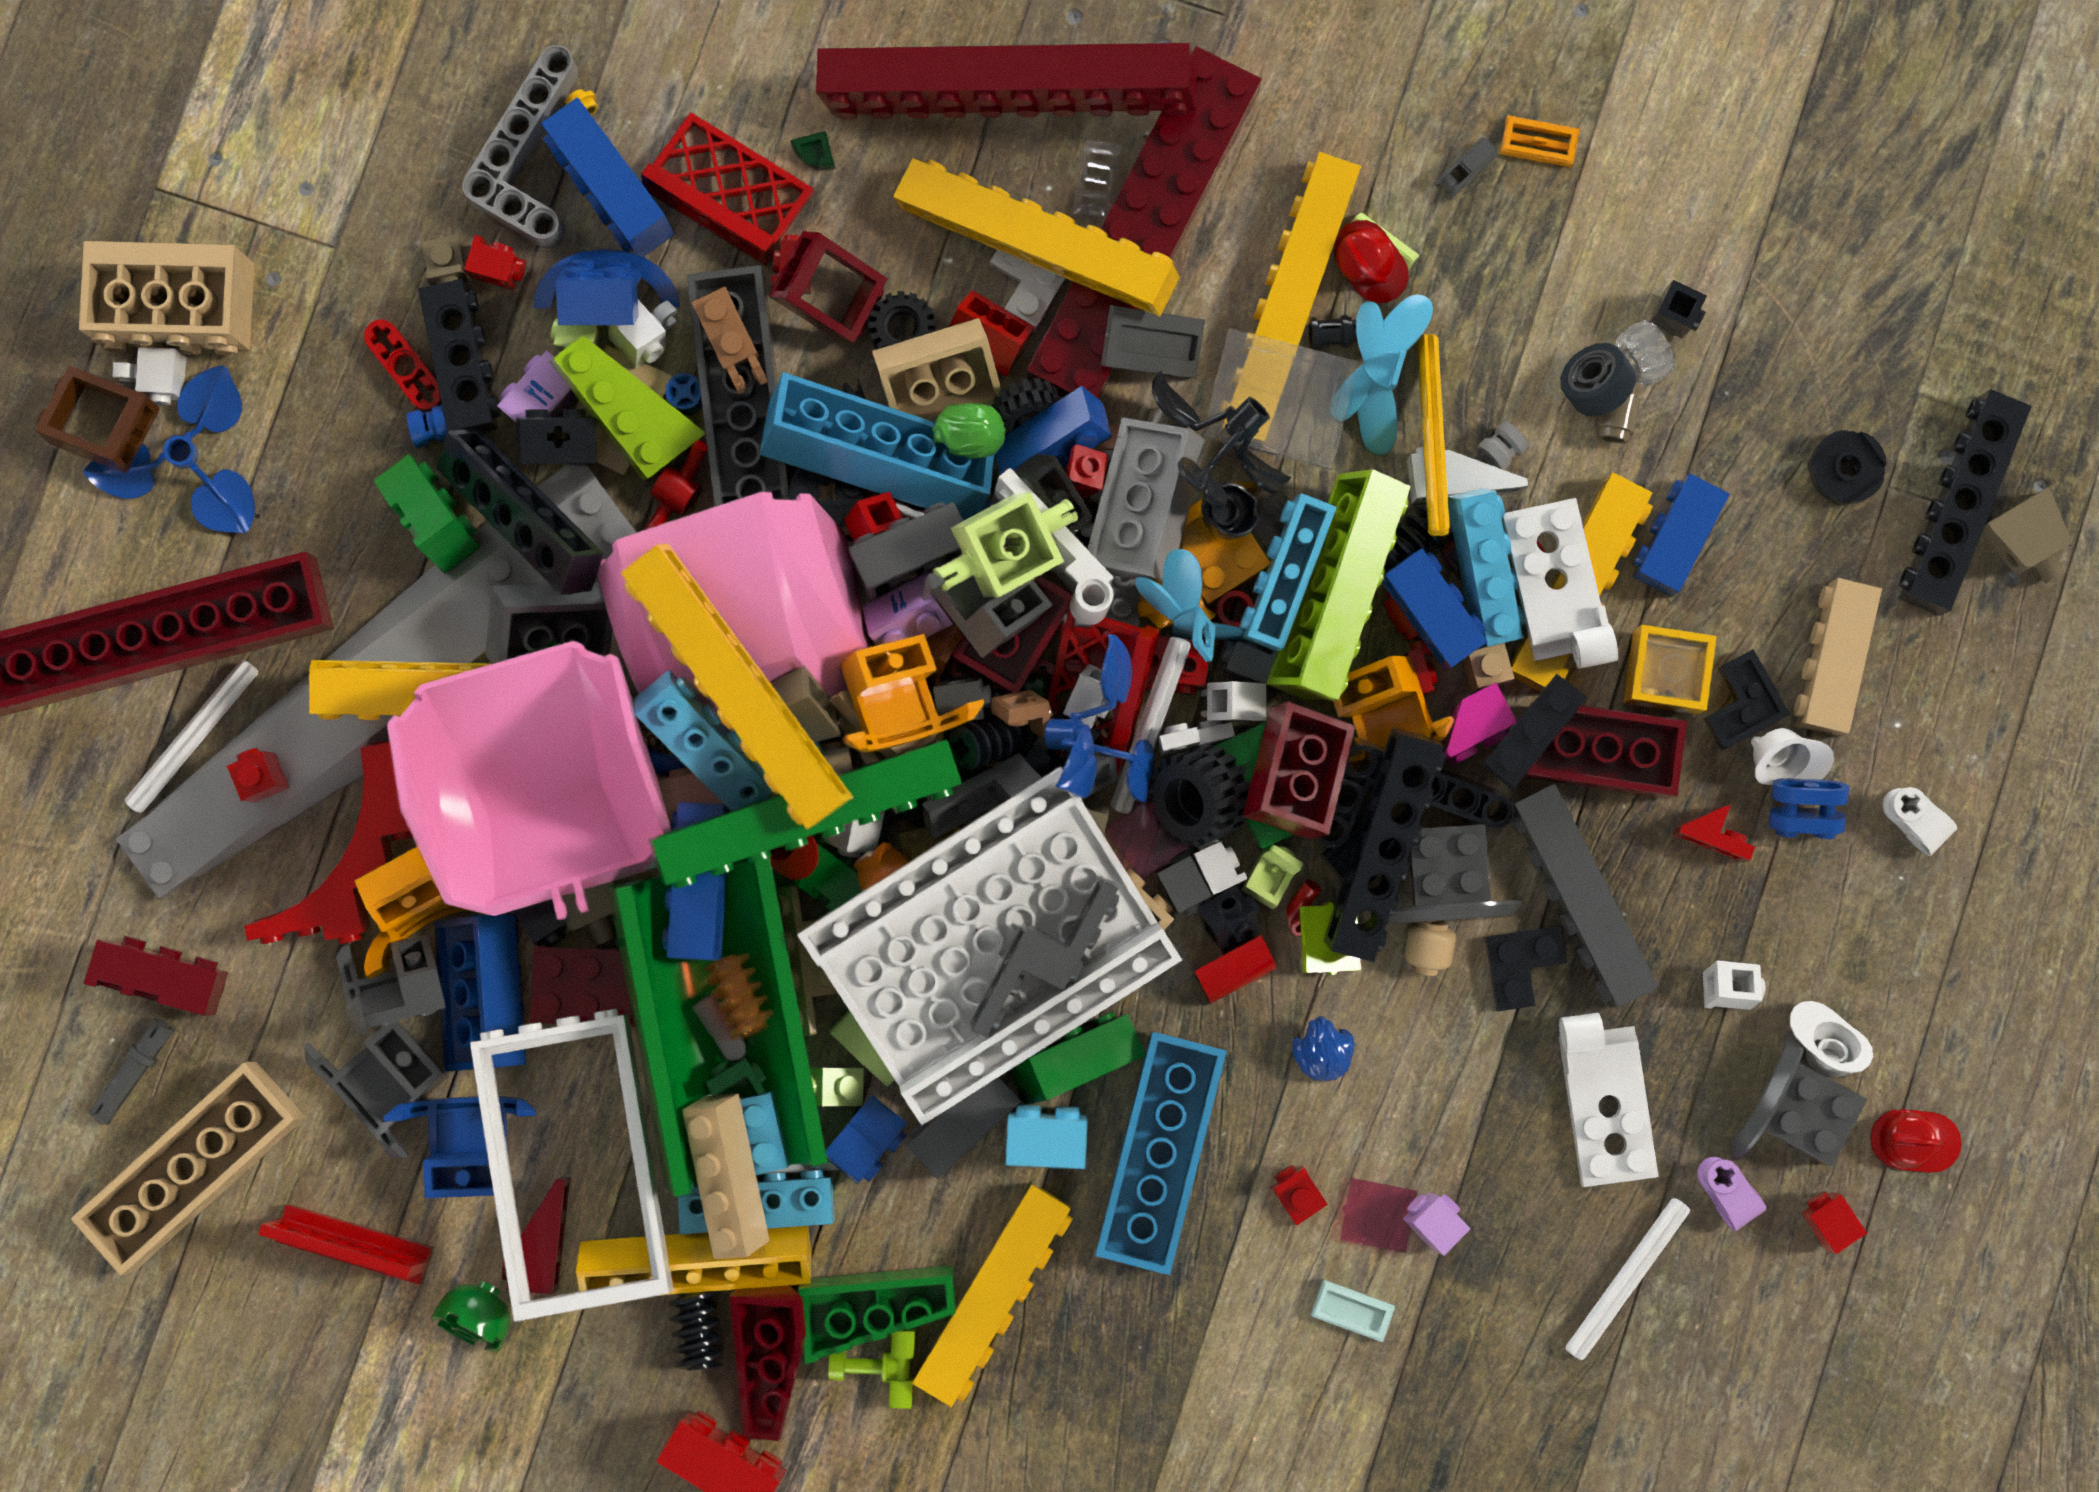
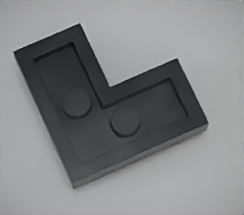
M1752 649L1718 668L1736 701L1703 719L1719 748L1723 751L1787 717L1790 713L1757 654Z
M1561 926L1484 937L1496 1011L1536 1006L1530 968L1567 963Z

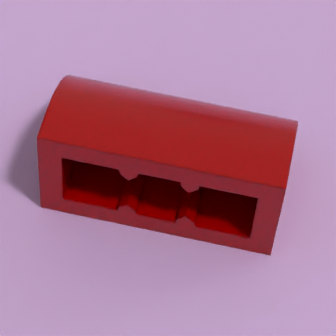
M971 290L956 308L949 327L979 318L989 342L996 371L1007 377L1023 353L1035 326Z
M1262 935L1192 972L1211 1005L1276 970L1277 967Z

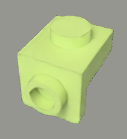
M1271 845L1260 853L1241 891L1250 894L1254 899L1273 910L1278 906L1292 877L1301 870L1304 863L1298 860L1290 849Z
M810 1068L817 1106H863L864 1068Z

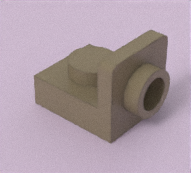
M457 234L421 242L427 271L424 272L425 278L430 285L458 279L463 281L469 280L468 274L464 270L466 264L460 237Z

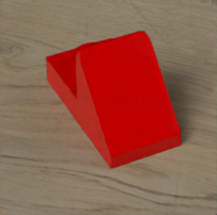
M1730 804L1677 826L1672 833L1676 837L1739 862L1751 861L1756 846L1746 843L1747 837L1743 834L1728 829L1725 830L1724 834L1720 833L1730 809Z

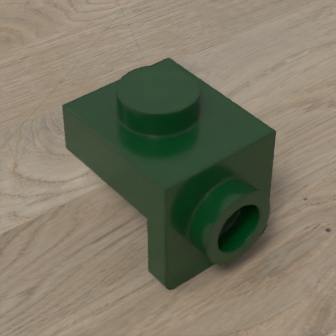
M741 1058L731 1065L727 1059L707 1071L710 1078L704 1081L710 1094L715 1096L746 1077L754 1092L760 1095L765 1092L761 1083L767 1079L755 1060L749 1064L746 1058Z

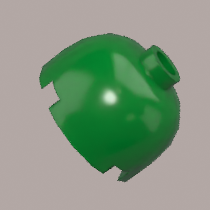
M480 1281L478 1286L463 1284L455 1286L448 1291L436 1306L430 1319L432 1321L439 1320L437 1326L454 1337L473 1346L475 1342L481 1340L487 1343L484 1350L497 1353L507 1337L511 1315L506 1303L498 1298L500 1290L489 1283Z

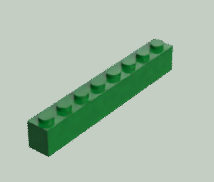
M938 740L838 774V777L853 798L809 829H806L803 824H797L787 811L789 804L782 794L649 838L648 841L662 883L665 885L673 883L674 889L682 888L696 883L695 875L710 870L712 876L720 875L734 869L732 862L744 858L748 859L749 864L771 857L770 849L784 845L786 851L808 844L806 838L808 836L821 832L822 838H827L844 832L843 824L858 820L859 826L881 819L879 813L881 811L894 807L895 813L917 807L916 799L930 795L933 801L954 794L952 787L962 783L948 740Z

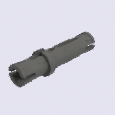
M154 1018L151 1025L139 1042L135 1045L132 1044L128 1049L129 1056L93 1107L89 1109V1115L94 1116L96 1114L94 1119L105 1125L111 1123L112 1118L149 1067H154L158 1059L156 1056L175 1032L173 1027L169 1026L167 1028L169 1024L161 1019Z

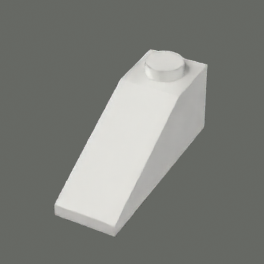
M1419 447L1415 449L1416 453L1411 454L1407 460L1412 504L1427 503L1424 448ZM1445 450L1448 496L1481 488L1494 490L1497 495L1521 493L1528 487L1527 478L1459 453Z

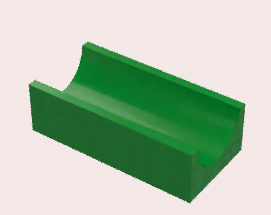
M747 858L732 862L734 869L727 872L721 961L686 960L667 957V950H664L662 946V935L664 928L669 927L670 911H666L665 896L667 889L672 888V883L665 885L662 883L660 876L607 886L664 1184L674 1197L690 1194L692 1189L698 1187L682 1110L705 1096H711L704 1084V1081L710 1078L707 1071L727 1059L716 1044L714 1037H711L692 1008L694 1004L711 993L715 995L731 1019L732 1025L735 1026L745 1041L746 1051L742 1058H746L749 1064L754 1060L757 1062L767 1079L761 1085L765 1092L773 1091L790 1165L806 1164L816 1166L828 1163L770 858L750 864ZM727 1059L730 1065L736 1062ZM744 1077L716 1095L739 1093L740 1098L755 1095L756 1093L747 1078Z

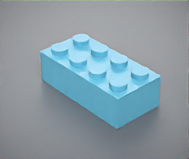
M1019 1104L1016 1111H1010L1007 1128L1006 1165L1085 1169L1086 1115L1079 1114L1078 1107L1056 1106L1055 1113H1040V1105Z

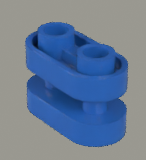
M1776 779L1773 781L1772 798L1783 803L1782 807L1770 809L1768 825L1776 830L1775 833L1782 837L1792 838L1797 837L1799 833H1809L1822 839H1834L1836 834L1845 831L1846 815L1835 810L1836 806L1848 803L1850 787L1845 783L1833 780ZM1798 804L1820 805V808L1798 807Z

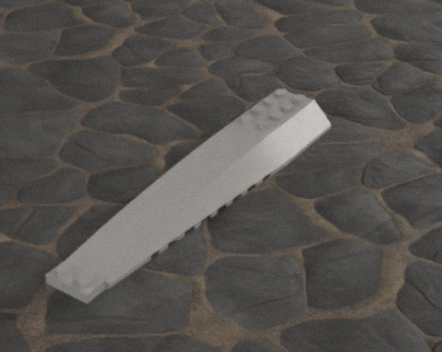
M569 463L537 486L604 552L602 559H608L613 553L612 544L615 540L637 533L586 463ZM488 522L472 535L480 545L479 549L446 574L434 565L325 660L491 663L485 654L492 586L549 583ZM598 574L596 576L595 582H599ZM308 674L153 808L145 818L117 837L116 840L159 899H165L193 877H201L245 848L269 835V832L277 827L285 825L300 816V813L311 806L329 798L332 793L363 777L360 748L368 744L390 740L387 723L394 715H381V718L377 720H361L357 718V715L342 714L339 719L326 720L318 718V714H309ZM253 748L276 754L290 787L256 803L240 800L227 769V765L238 761L236 758L238 754Z

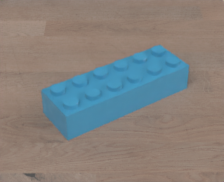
M782 372L768 404L760 455L880 494L890 491L893 498L926 509L936 503L944 502L947 505L954 502L963 521L980 513L990 495L994 454L980 459L951 454L945 444L934 443L932 428L935 426V422L785 372Z
M1151 1031L1095 1249V1256L1166 1275L1171 1274L1226 1050Z

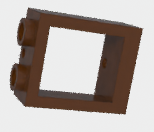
M68 366L65 374L58 379L54 394L47 408L43 409L40 413L35 431L50 445L127 474L160 409L143 393ZM85 387L126 402L104 447L62 431Z

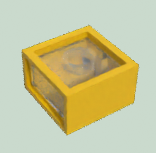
M1640 625L1634 629L1623 703L1695 715L1706 711L1717 636L1649 625Z

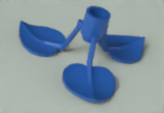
M223 365L203 371L183 388L177 403L178 414L185 422L197 425L190 432H186L184 436L176 435L169 438L164 444L163 452L159 454L156 460L150 462V451L142 443L127 474L91 461L83 470L88 480L100 490L119 498L134 499L146 495L153 489L155 479L150 469H155L168 460L179 469L191 468L206 484L198 487L191 498L192 513L196 520L204 527L218 532L245 534L250 530L254 520V496L248 482L240 474L229 469H223L217 472L211 480L196 464L199 453L192 440L201 433L203 427L215 433L224 432L232 428L241 416L242 400L240 393L232 380L229 370Z
M1107 634L1109 645L1101 675V689L1107 702L1104 705L1080 713L1071 712L1070 720L1050 719L1047 722L1045 728L1046 746L1049 749L1072 750L1055 787L1067 791L1076 797H1088L1093 789L1096 778L1097 761L1093 754L1097 752L1122 758L1130 763L1126 777L1128 790L1136 801L1146 802L1149 795L1150 780L1153 778L1155 755L1151 743L1146 739L1138 740L1133 754L1093 744L1089 725L1082 722V719L1114 709L1116 702L1125 703L1130 692L1132 683L1130 655L1118 637L1113 634Z

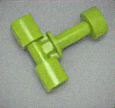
M916 1328L892 1333L891 1352L884 1351L883 1359L846 1358V1351L839 1354H831L829 1356V1380L845 1381L846 1373L882 1375V1383H890L889 1408H912V1382L914 1378L909 1377L910 1358H914Z

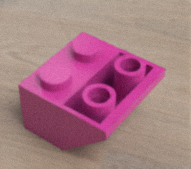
M1496 682L1468 696L1452 707L1450 717H1453L1454 723L1447 736L1441 742L1444 746L1445 761L1450 759L1452 765H1455L1477 753L1478 750L1475 745L1483 742L1485 748L1503 740L1510 732L1509 727L1517 723Z

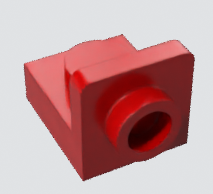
M1075 445L1071 448L1066 480L1071 483L1069 495L1083 499L1103 490L1109 454L1081 445Z
M1423 640L1410 644L1411 651L1406 652L1403 656H1411L1423 696H1426L1435 691L1433 684L1437 683V676L1431 662L1426 663L1425 657L1433 654Z
M1290 1165L1274 1176L1277 1182L1270 1187L1296 1226L1328 1205L1303 1166L1295 1169L1293 1165Z

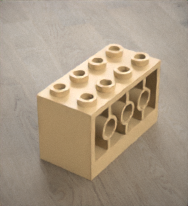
M84 241L79 330L89 336L92 342L102 345L104 350L109 352L123 353L127 352V347L178 348L180 353L190 355L200 354L201 349H215L216 354L237 355L238 350H250L254 263L235 245Z

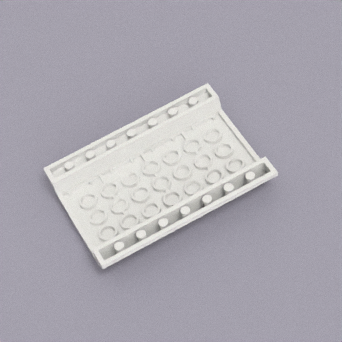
M1062 767L1046 775L797 933L816 965L822 967L899 1085L901 1095L921 1125L1182 961L1081 801L1082 799L1055 787L1063 772ZM1103 876L1113 881L1119 888L1116 893L1120 896L1119 901L1110 916L1105 914L1098 926L1101 929V934L1093 949L1086 948L1080 962L1083 963V967L1076 981L1073 984L1068 982L1065 989L1062 990L1022 970L1021 975L1024 976L1023 983L1014 997L1009 995L1002 1008L1006 1009V1013L998 1029L994 1030L991 1028L987 1037L972 1031L970 1021L1023 923L1026 922L1065 942L1099 877Z

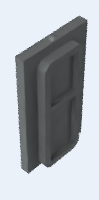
M1110 305L1101 366L1159 373L1162 370V374L1196 379L1205 319L1165 313L1158 317L1144 310Z

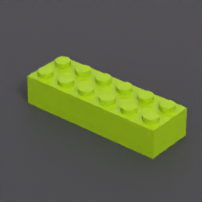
M1373 469L1337 474L1328 500V504L1337 508L1284 649L1276 653L1266 683L1267 685L1303 700L1339 701L1340 695L1344 693L1348 685L1349 678L1347 674L1351 662L1357 656L1361 642L1359 638L1363 626L1372 614L1373 607L1371 603L1376 588L1380 586L1384 578L1385 571L1383 567L1387 555L1393 549L1396 542L1395 531L1399 519L1408 507L1407 496L1411 486Z

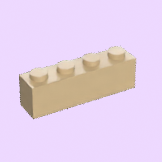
M1837 578L1829 582L1828 586L1822 588L1818 601V607L1823 608L1820 622H1815L1810 636V643L1814 644L1812 657L1806 659L1802 671V679L1806 680L1803 694L1798 695L1794 705V716H1798L1797 727L1837 737L1850 733L1882 588L1842 578Z
M739 1093L705 1096L682 1111L713 1258L748 1257L770 1240Z

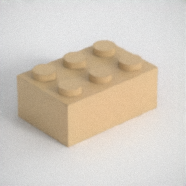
M979 318L872 351L890 408L936 422L939 414L948 405L981 403L992 406L995 396H1000V382L989 342Z

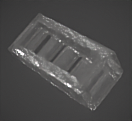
M1085 138L1072 209L1073 213L1100 218L1107 217L1111 206L1121 145ZM1090 152L1111 155V162L1089 159ZM1087 167L1109 170L1108 177L1086 174ZM1085 181L1105 184L1106 191L1084 188ZM1082 196L1104 199L1103 207L1081 203Z

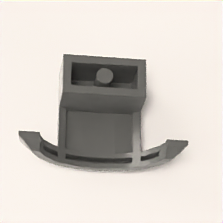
M1005 538L1006 543L1004 544V547L1010 543L1009 538ZM931 573L925 578L922 590V599L927 601L935 597L982 658L1028 627L1052 606L1033 579L1000 597H984L974 576L951 587L948 591H944L941 588L942 584L945 583L944 578Z
M1485 824L1422 828L1419 841L1416 845H1412L1408 856L1410 860L1409 869H1411L1414 907L1397 908L1395 914L1392 917L1389 916L1387 924L1512 916L1522 905V900L1491 901Z
M428 934L390 943L396 971L380 974L372 979L364 978L358 980L349 943L338 945L335 954L347 1003L346 1013L352 1028L364 1035H369L368 1027L376 1025L388 1026L400 1019L415 1015L428 1016L439 1009L446 1008Z
M399 1020L392 1025L380 1028L364 1043L366 1048L340 1070L314 1046L306 1043L304 1046L306 1064L351 1108L378 1140L387 1155L396 1158L408 1157V1151L391 1130V1127L398 1121L383 1122V1117L398 1104L423 1100L449 1076Z
M1792 1030L1786 1032L1783 1038L1784 1043L1779 1061L1763 1095L1748 1120L1733 1135L1729 1142L1731 1158L1733 1160L1741 1159L1765 1131L1787 1143L1789 1148L1815 1162L1833 1167L1867 1099L1801 1064L1800 1060L1805 1047L1802 1046Z

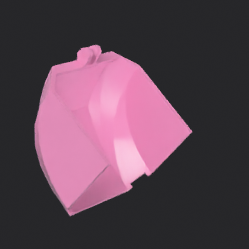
M760 492L615 540L612 544L613 553L608 559H602L597 574L616 641L638 694L642 693L670 670L678 679L684 677L691 683L696 690V697L704 706L709 703L716 710H719L711 697H705L698 690L694 683L696 676L688 665L683 666L674 657L670 649L673 645L666 635L658 633L652 627L647 618V615L650 613L642 602H636L624 587L626 580L621 575V572L656 544L666 543L674 550L770 683L805 666L830 697L848 690L840 664L855 651L870 648L871 642L846 534L810 494H799L796 497L797 500H775L771 492Z
M571 641L420 685L414 692L416 699L400 717L394 715L387 723L401 811L445 904L496 916L552 899L557 918L561 920L567 918V909L562 896L575 892L577 908L581 913L589 911V906L584 889L645 872L654 861L648 839L671 831L656 773L639 718L635 715L634 703L618 657L611 654L603 657L585 650L583 644Z

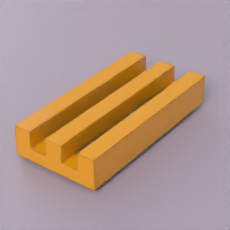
M1507 115L1499 154L1570 168L1573 166L1580 129ZM1513 128L1570 138V141L1565 143L1537 136L1513 133L1512 130ZM1510 142L1567 152V155L1512 145Z

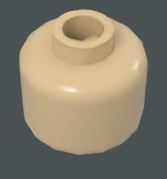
M1444 920L1423 921L1409 927L1404 958L1409 964L1416 967L1415 972L1422 975L1435 976L1438 975V970L1451 966L1456 934L1452 929L1448 928V922Z

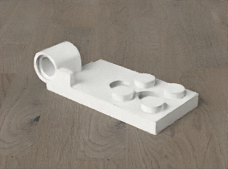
M1011 468L999 476L991 506L1015 493L1031 492L1041 513L1049 509ZM1064 526L1051 533L1064 560L1063 563L1051 570L1073 592L1070 601V611L1073 617L1082 624H1097L1104 619L1113 600L1111 582L1114 577Z
M1572 498L1505 513L1501 520L1504 532L1507 533L1511 542V554L1509 555L1518 581V594L1534 661L1571 653L1578 669L1617 661V642L1614 631L1608 622L1605 605L1601 606L1577 499ZM1548 533L1555 538L1557 546L1554 552L1544 553L1538 548L1537 538L1540 534ZM1549 570H1558L1564 575L1565 585L1562 589L1554 590L1546 584L1545 576Z
M1599 1013L1559 1018V1042L1581 1187L1659 1177L1635 1027L1629 1026L1604 1030ZM1607 1095L1613 1096L1618 1102V1110L1611 1117H1604L1598 1107L1600 1100ZM1612 1133H1618L1624 1141L1622 1151L1616 1155H1610L1604 1147L1606 1137Z

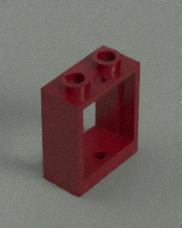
M802 231L769 297L835 340L854 343L863 334L867 325L866 319L873 306H875L879 299L881 300L884 293L883 287L888 278L821 233ZM824 253L863 278L841 323H838L801 298Z

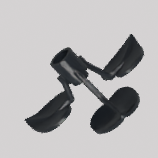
M1162 370L1155 376L1152 382L1153 398L1162 412L1180 427L1188 428L1190 426L1193 430L1199 431L1227 418L1228 423L1224 427L1231 438L1204 470L1187 457H1182L1177 463L1178 470L1187 483L1197 492L1202 493L1203 497L1212 506L1220 509L1227 501L1223 487L1209 475L1231 448L1236 457L1241 461L1240 465L1243 471L1266 492L1276 493L1290 480L1291 476H1287L1271 467L1247 449L1253 437L1259 432V429L1270 419L1267 410L1256 399L1248 397L1236 410L1230 405L1224 412L1200 421L1195 410L1167 383Z

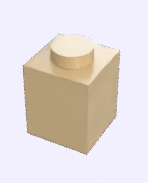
M1505 643L1475 650L1463 659L1472 693L1478 692L1495 682L1498 686H1501L1515 679Z

